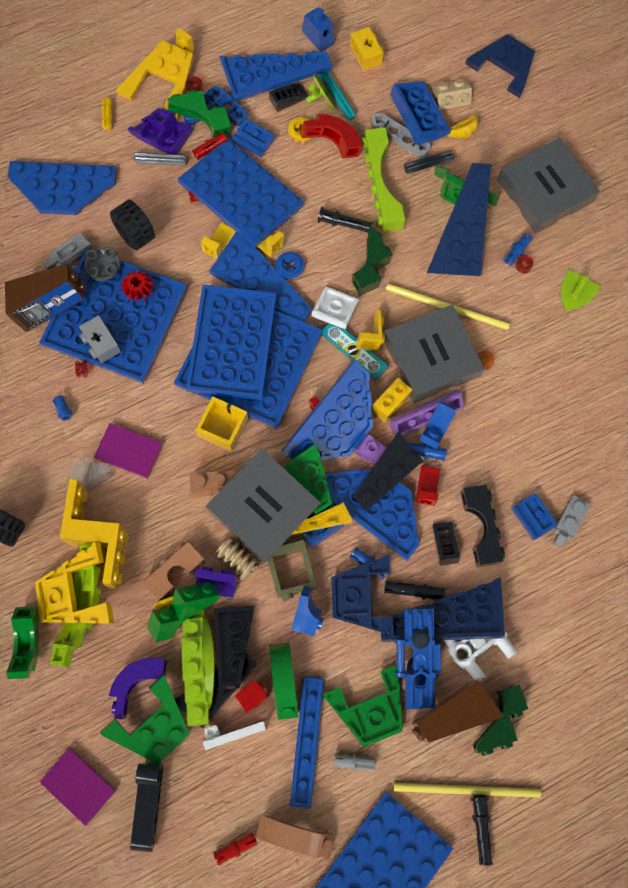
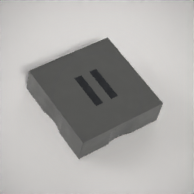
M560 137L502 167L497 177V181L510 199L519 207L522 216L535 234L555 224L564 216L573 214L592 204L600 192Z
M453 304L387 329L384 332L385 345L393 362L400 370L402 381L412 389L410 395L412 403L433 396L446 388L458 386L476 379L484 371V367Z
M261 448L206 505V510L226 529L236 534L243 545L265 564L284 544L287 538L320 505V502Z

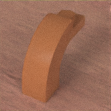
M265 815L261 816L256 834L257 838L270 844L318 858H330L335 836L332 834L302 828L281 819Z

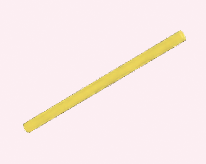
M389 283L386 288L387 291L435 307L445 308L452 305ZM453 305L457 314L505 330L509 328L510 323Z
M394 782V791L541 798V789Z

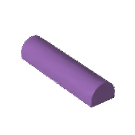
M455 390L389 419L394 435L397 432L404 435L427 425L440 401L455 408L457 411L463 409L464 404L461 392Z

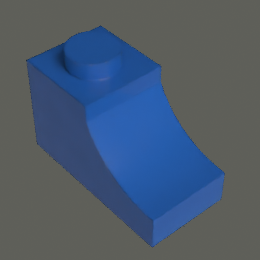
M304 586L291 630L315 637L316 630H321L324 618L320 617L322 609H318L313 603L311 597L312 588Z

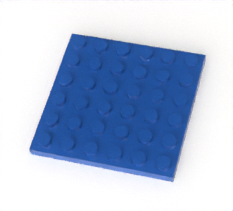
M86 248L77 265L79 270H81V274L78 277L84 280L87 286L85 291L86 299L51 318L39 343L41 346L144 384L188 288L187 284L121 261L120 269L112 279L96 281L88 276L84 268L86 253L91 250ZM136 269L139 270V273L145 271L147 276L151 277V282L154 285V288L151 289L152 294L146 295V300L140 298L139 302L135 298L132 301L129 300L128 296L123 294L121 283L124 282L123 276L129 277V271L134 274ZM98 315L120 350L119 354L103 363H100L98 358L94 359L88 350L91 346L89 343L84 344L79 336L82 333L79 326Z
M275 310L262 400L191 393L207 400H211L213 396L228 403L229 409L231 405L247 411L248 417L278 429L323 330ZM192 348L174 381L175 386L186 390Z

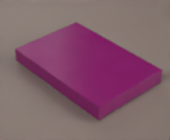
M109 423L94 458L148 479L163 443Z
M71 748L66 751L40 781L85 826L88 825L116 792L110 784Z

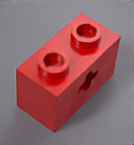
M254 680L238 692L235 697L244 710L250 713L268 699L266 694L269 691L262 681L257 683Z

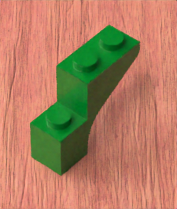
M192 90L187 94H174L168 98L167 106L169 111L201 120L210 129L212 137L219 135L221 132L224 135L230 133L231 125L225 107H213L208 110L202 91Z
M211 581L176 588L169 607L152 610L147 629L155 642L174 638L178 627L186 619L218 601L220 594Z

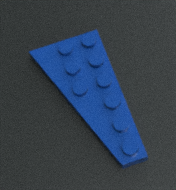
M306 52L304 55L288 53V55L279 56V53L252 54L251 57L235 55V57L230 58L220 56L235 101L312 77L315 73L318 75L332 70V64L327 52Z

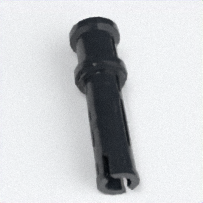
M322 206L317 221L318 223L332 224L333 227L340 225L367 233L373 223L342 215L337 210L335 212L326 210Z
M477 795L471 796L470 801H473L474 815H472V820L476 824L479 865L489 866L493 865L489 833L491 815L488 813L487 803L489 796Z

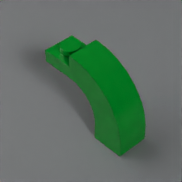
M36 606L16 607L12 615L14 647L12 658L6 671L7 679L29 678L31 671H35L39 651V622Z
M287 642L269 645L278 720L298 718L290 644Z

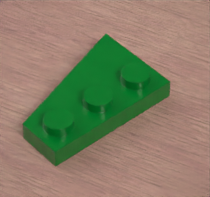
M315 444L284 466L289 474L320 502V505L314 510L315 514H318L332 505L333 501L319 448Z

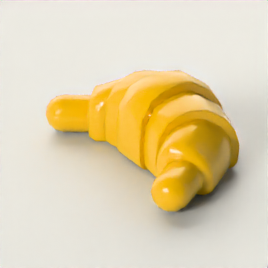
M473 113L471 117L449 127L451 132L446 136L453 139L456 138L457 140L468 139L477 130V114Z

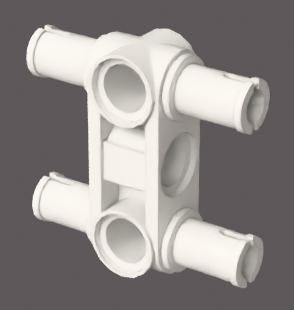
M506 631L505 638L443 640L449 647L448 651L453 661L461 669H466L474 680H479V682L486 677V674L483 673L475 662L478 656L493 645H498L508 659L518 652L508 640ZM457 651H465L467 658L459 659L456 654Z

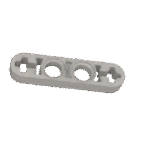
M382 113L373 115L371 121L373 129L385 126L388 139L417 157L424 158L428 156L430 152L429 142L416 145L406 127ZM395 128L398 132L392 134L389 132V129ZM410 137L413 141L407 143L403 138Z

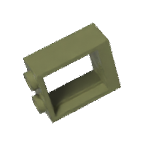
M304 540L281 546L268 560L278 599L282 598L283 601L292 599L294 594L302 593L304 586L312 588L311 593H313V589H316V582ZM302 552L310 583L281 590L273 559Z

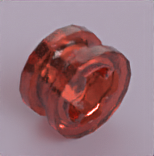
M196 76L190 77L187 80L188 91H203L202 80Z
M528 255L520 256L516 262L517 271L523 274L528 273L533 266V259ZM522 261L528 264L527 267H523V264L521 265Z
M83 360V362L75 361L77 378H80L81 375L84 377L88 376L86 360Z

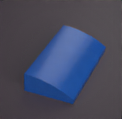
M424 81L393 85L390 96L416 145L428 143L450 134L451 130Z

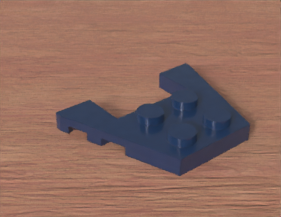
M507 34L468 57L465 64L478 72L487 60L515 77L508 86L507 91L520 98L535 51Z
M390 555L383 556L380 559L331 577L333 618L388 635H395L394 617H373L371 575L392 574Z

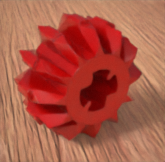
M136 269L134 274L129 271V277L123 276L124 282L121 283L123 294L128 296L131 301L134 298L137 302H139L140 298L146 300V295H151V289L154 288L151 277L147 276L145 271L139 273V270Z

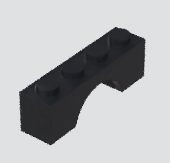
M487 485L463 488L460 493L464 511L476 515L484 528L482 541L473 548L476 568L498 565L503 562L505 552L499 543L501 535L494 521L496 520V512L494 508L492 509L490 503L492 501L491 491L487 489Z

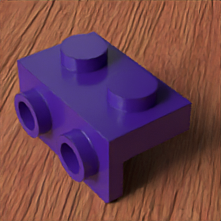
M204 566L201 569H196L194 576L196 584L211 581L220 596L234 597L237 576L233 575V571L221 570V573L214 572L213 568Z

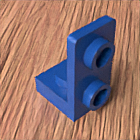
M440 401L419 441L437 449L457 410Z

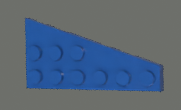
M235 232L209 270L210 275L234 288L276 293L275 310L295 319L306 322L312 312V308L265 257L237 232Z

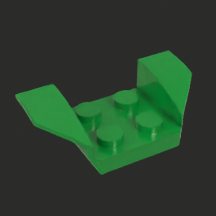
M436 166L434 175L443 179L440 198L455 205L464 180L450 174V169ZM489 190L488 203L496 207L499 198Z

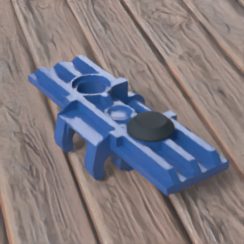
M404 609L405 637L394 638V643L397 646V671H395V676L405 677L406 709L435 708V674L441 673L440 641L434 640V609ZM405 645L411 646L413 649V664H411V669L405 670ZM419 674H423L426 677L425 682L421 685L415 683V677Z

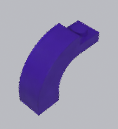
M141 659L129 664L117 675L109 692V696L117 697V700L112 704V714H114L115 719H126L129 695L136 684L149 679L157 680L162 674L165 676L166 659Z

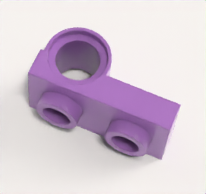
M367 434L357 447L355 453L362 459L370 461L375 465L386 447Z

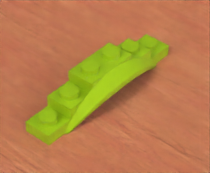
M80 544L79 552L88 549L92 544ZM95 565L74 572V591L78 611L96 606L99 603L102 590L96 588L101 568ZM64 623L57 639L53 643L49 665L69 668L74 648L81 649L85 629L92 630L93 623Z
M205 609L182 623L183 681L185 683L188 726L210 724L209 710L213 697L215 659L211 629L208 618L205 615Z

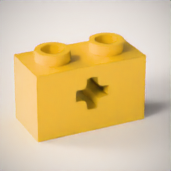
M370 27L351 33L350 46L363 71L381 65L384 49L382 46H379L376 34L372 33Z
M397 378L373 404L372 412L386 423L409 399L412 389Z

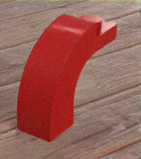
M318 114L316 120L303 122L300 131L301 138H327L336 144L342 158L359 156L363 147L361 139L355 129L344 120L332 115Z

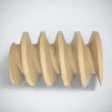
M232 536L217 549L216 553L219 552V559L225 557L224 564L230 563L229 568L231 570L236 568L235 574H242L240 579L244 581L257 569L258 566H255L257 559L255 558L250 561L251 553L243 555L245 548L243 547L238 550L237 548L240 543L232 544L234 539Z

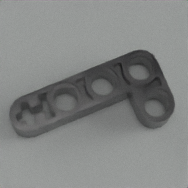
M139 763L137 766L135 782L138 784L130 844L131 851L153 852L163 764Z

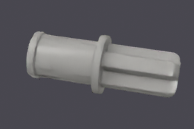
M335 753L334 767L351 768L352 771H355V769L375 770V758L356 756L355 753L354 756Z

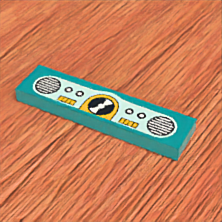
M330 323L323 329L322 336L351 361L355 360L370 373V377L375 381L388 369V365L370 350L356 349L357 339L345 329Z

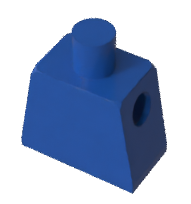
M320 7L307 13L304 16L302 32L320 52H323L334 45L333 23Z

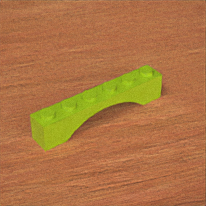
M386 128L365 130L361 142L363 144L362 148L366 150V153H364L365 163L369 164L367 170L368 178L372 179L371 193L375 194L376 198L374 199V208L379 213L377 215L378 226H381L382 232L401 230L405 224L402 204L389 193L381 176L380 166L387 153L389 143Z

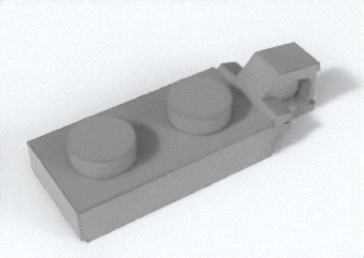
M78 233L51 252L52 255L43 263L44 268L47 270L69 264L83 255L86 248L91 249L93 247L82 233Z
M575 495L571 497L557 522L558 526L554 528V533L557 534L553 545L560 548L566 540L571 541L591 506L589 503Z

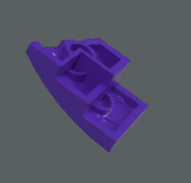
M161 108L142 118V123L136 127L130 126L128 128L129 133L136 138L169 154H177L193 132L191 125L177 122L172 111Z

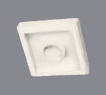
M325 286L311 316L346 329L359 299Z

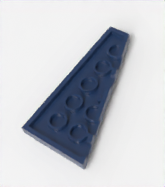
M471 164L426 273L481 276L491 164Z
M501 577L494 579L493 582L480 584L471 590L461 591L436 600L429 605L417 607V609H434V640L505 638ZM404 612L393 616L395 635L381 632L382 642H394V638L405 637Z

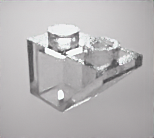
M87 458L74 459L67 481L69 482V479H76L85 489L90 490L113 477L115 471L108 463L99 462V464H95Z

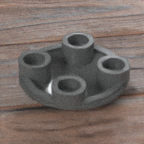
M99 247L87 251L84 268L90 278L96 281H106L112 279L118 273L121 261L119 255L112 247Z

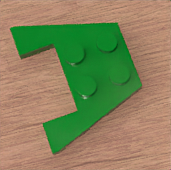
M397 665L380 671L387 693L352 707H347L340 687L323 694L326 701L363 747L403 732L399 677L395 676Z
M163 674L149 686V689L162 704L131 733H128L114 718L100 731L103 737L156 764H159L190 735L166 677Z

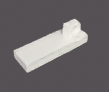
M263 721L225 735H221L217 725L204 729L206 741L203 742L204 748L207 750L266 730L265 723Z

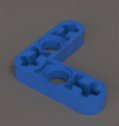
M215 86L203 94L205 102L208 104V110L213 107L222 108L225 104H231L233 107L226 109L228 119L234 125L240 127L244 120L247 119V112L222 88ZM183 115L184 122L188 125H194L200 121Z

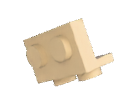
M457 79L454 82H441L438 85L432 86V93L437 98L439 110L471 104L472 88L466 80Z

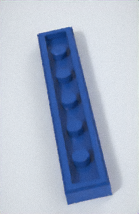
M303 676L290 806L311 808L323 678Z

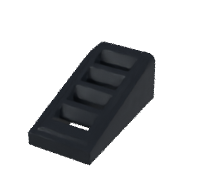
M300 84L269 92V100L277 112L299 103L307 97Z
M452 522L433 524L439 565L459 563L460 556ZM449 530V533H444V534H439V533H438L439 531ZM450 538V540L440 542V539ZM452 546L449 549H442V547Z

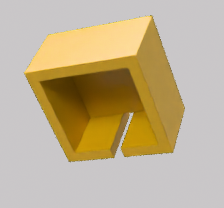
M212 396L195 429L197 437L232 452L248 420V413L231 405L230 414L228 413V403Z

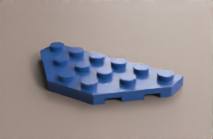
M10 161L8 170L9 180L41 214L77 215L80 213L84 206L88 203L92 204L101 197L104 191L110 190L115 186L117 174L116 166Z
M353 360L281 451L290 459H294L317 444L321 460L350 456L373 427L371 414L372 400L369 388L370 373Z
M372 469L326 473L333 505L337 506L344 503L355 522L405 561H408L419 546L412 491L399 482L365 512L355 501L353 495Z

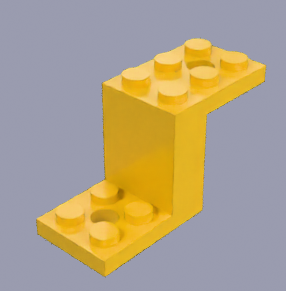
M69 479L60 539L72 546L100 542L101 548L107 549L102 584L109 589H118V584L121 585L123 573L120 570L121 565L125 563L126 555L123 553L124 545L128 543V533L119 523L84 520L83 502L87 501L88 493L78 480Z

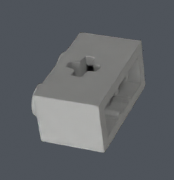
M99 315L79 326L82 332L79 336L84 344L89 343L91 346L88 349L94 359L98 358L100 363L120 353L118 345Z

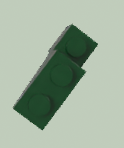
M371 227L368 230L366 264L359 271L352 274L351 282L359 296L379 288L381 275L377 269L390 264L392 256L390 248L385 246L381 233L377 232L375 227Z
M520 685L496 691L499 698V710L503 717L494 720L473 744L475 753H481L482 756L494 753V748L501 747V750L513 746L512 742L518 741L509 715L512 718L524 715L523 711L528 709Z

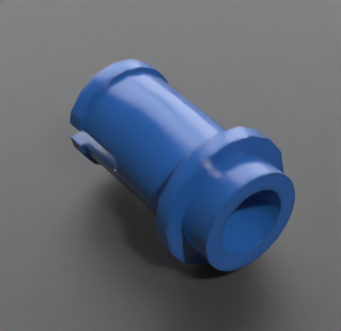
M60 395L53 398L52 402L57 409L58 418L62 421L69 420L73 412L68 408L64 396Z

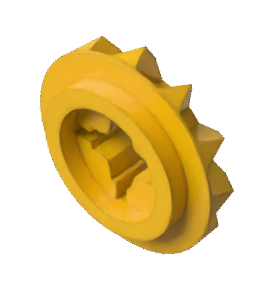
M306 117L293 119L288 125L290 138H293L295 142L301 141L304 143L307 140L310 141L311 138H301L299 131L303 122L310 119Z

